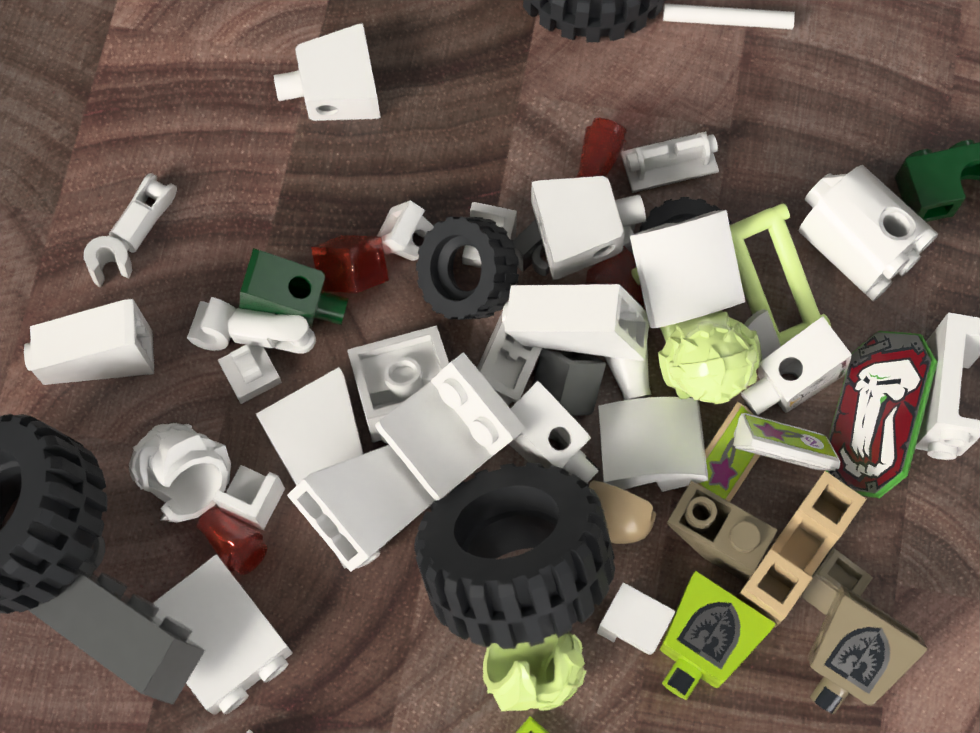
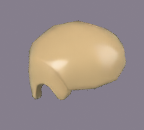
M591 481L589 487L596 492L601 501L611 543L629 544L645 539L651 531L656 518V512L652 511V504L619 487L600 481Z

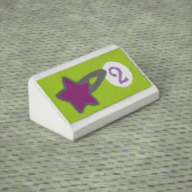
M742 413L739 416L733 446H736L735 449L815 470L835 471L839 469L840 460L825 435L747 413Z

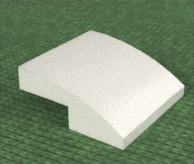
M726 210L712 211L679 223H666L630 235L650 328H659L691 320L745 302Z
M648 397L598 406L604 483L624 490L657 482L661 491L664 492L688 486L691 481L695 483L709 481L700 406L697 400L694 401V398L679 399V397Z

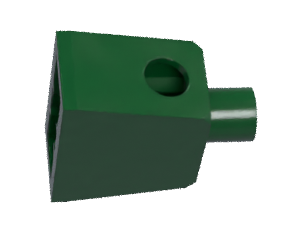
M253 248L240 290L239 308L275 313L276 315H299L307 320L309 328L312 330L315 318L341 325L349 298L323 291L326 276L324 272Z

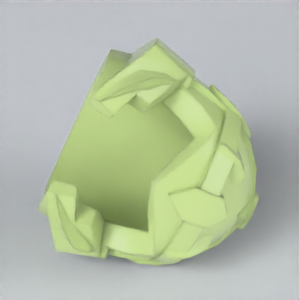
M715 312L676 323V330L667 339L664 348L658 352L663 379L667 386L676 389L679 399H688L692 396L694 401L700 400L715 404L728 402L740 394L742 390H747V386L756 383V370L760 367V362L762 361L761 345L757 332L748 329L742 322L730 318L727 312Z
M569 632L559 638L556 634L544 638L545 643L530 646L529 642L517 644V649H502L498 644L492 643L489 648L487 647L483 661V681L487 686V693H493L501 711H524L530 708L543 711L564 705V702L572 697L583 684L587 672L583 669L585 662L581 654L583 647L580 639L575 634Z

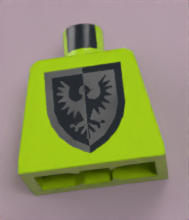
M695 571L686 585L659 649L675 661L662 684L669 691L685 700L689 698L700 679L718 689L770 633L776 623Z

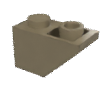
M693 481L689 483L667 521V525L704 559L744 582H747L756 570L777 532L776 528Z

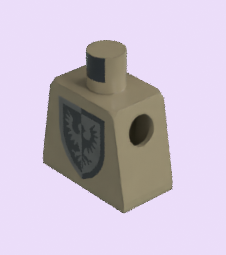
M841 585L809 654L810 667L824 676L810 698L818 706L831 714L836 713L849 693L866 705L871 706L924 655L927 646L922 636Z

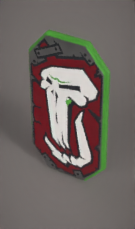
M878 331L852 353L828 438L840 460V467L835 471H825L861 496L881 498L908 476L938 363L922 334Z

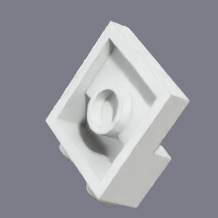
M437 325L347 350L372 442L382 440L389 444L377 430L376 423L429 383L449 364Z

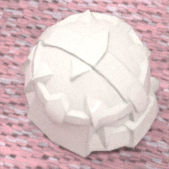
M172 423L157 425L133 447V454L129 462L130 476L141 490L144 489L166 502L161 508L164 514L160 521L169 520V522L178 523L198 518L215 506L216 503L213 497L217 490L225 492L226 486L229 484L231 462L226 446L209 439L204 434L195 432L190 424Z

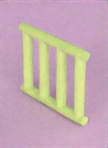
M784 203L730 225L743 292L753 315L761 309L768 311L781 346L821 317H824L831 326L828 317L825 314L820 315L785 222V220L790 218L788 207ZM766 229L770 233L803 321L780 333L744 239ZM636 267L631 270V274L639 285L640 281ZM676 324L660 327L666 342L676 330Z

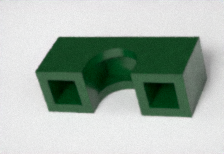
M964 140L952 145L947 150L932 153L930 149H923L907 156L895 176L903 202L925 222L954 216L966 198L961 180L974 179L980 181V142L975 143L974 140Z

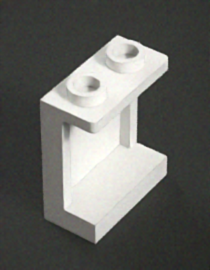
M948 312L926 341L938 363L915 449L927 451L928 456L942 460H951L961 456L980 438V420L964 418L958 413L963 368L969 369L980 357V318Z
M217 554L153 603L159 608L156 617L163 621L165 616H168L191 629L192 633L188 639L205 650L186 684L204 708L213 715H216L221 710L224 714L232 712L249 697L246 692L247 689L260 679L265 683L269 682L288 666V662L285 659L293 652Z

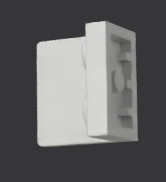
M464 352L451 361L429 383L376 423L377 430L429 494L437 501L526 430L525 426Z

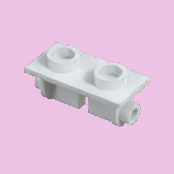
M707 132L621 151L622 160L633 193L719 172L713 154L718 151L717 141L714 134L707 135Z

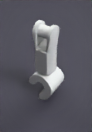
M152 173L146 175L130 204L110 231L109 236L94 238L86 245L84 261L97 286L101 287L105 281L102 272L103 266L112 261L117 262L122 276L130 278L132 263L127 251L136 252L153 225L170 206L177 192L175 185L170 183L166 186L157 181L156 175ZM149 197L156 200L152 207L144 204Z
M211 297L209 303L200 301L187 339L197 347L212 351L225 349L229 344L230 338L235 343L267 348L275 347L276 349L298 354L309 352L316 343L314 332L309 328L307 320L302 316L276 315L275 313L236 309L229 303Z

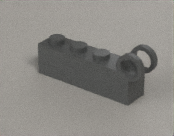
M102 535L101 537H96L93 543L95 552L88 563L83 562L77 572L80 575L71 585L60 587V594L46 603L39 602L38 607L28 611L141 694L173 705L205 650L188 639L192 633L191 629L168 616H165L163 621L156 617L159 611L156 605L136 594L128 598L124 595L128 588L125 584L101 572L99 577L93 573L101 564L105 554L104 538Z

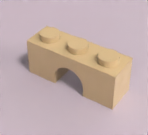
M824 471L736 598L776 623L774 626L776 628L789 614L812 580L814 572L833 545L840 539L866 501V498Z

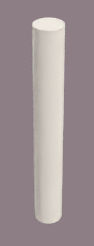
M664 4L663 21L793 29L795 13L790 11Z

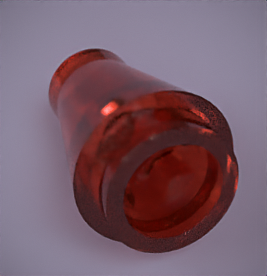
M594 118L592 125L585 128L580 167L576 178L606 177L627 145V141L624 139L627 130L622 125L605 118Z
M212 507L207 510L197 523V528L205 535L229 571H237L240 575L248 574L262 562L267 553L268 547L263 543L261 533L224 514L218 507Z

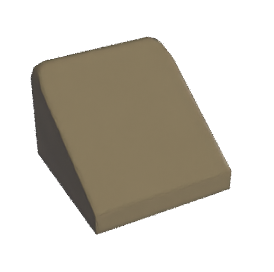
M833 548L814 572L812 580L801 594V597L824 615H827L841 585L861 596L873 577Z

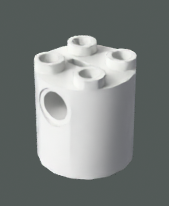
M863 165L854 168L848 174L832 175L829 173L824 176L805 197V201L813 209L798 230L801 235L873 302L893 283L890 279L897 273L901 276L905 275L921 258L919 254L938 236V233Z

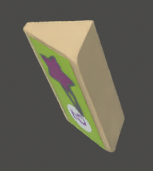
M739 402L736 403L705 450L709 481L697 483L728 502L732 500L760 457L758 454L735 449L736 446H733L739 416L742 413L754 415L746 406Z

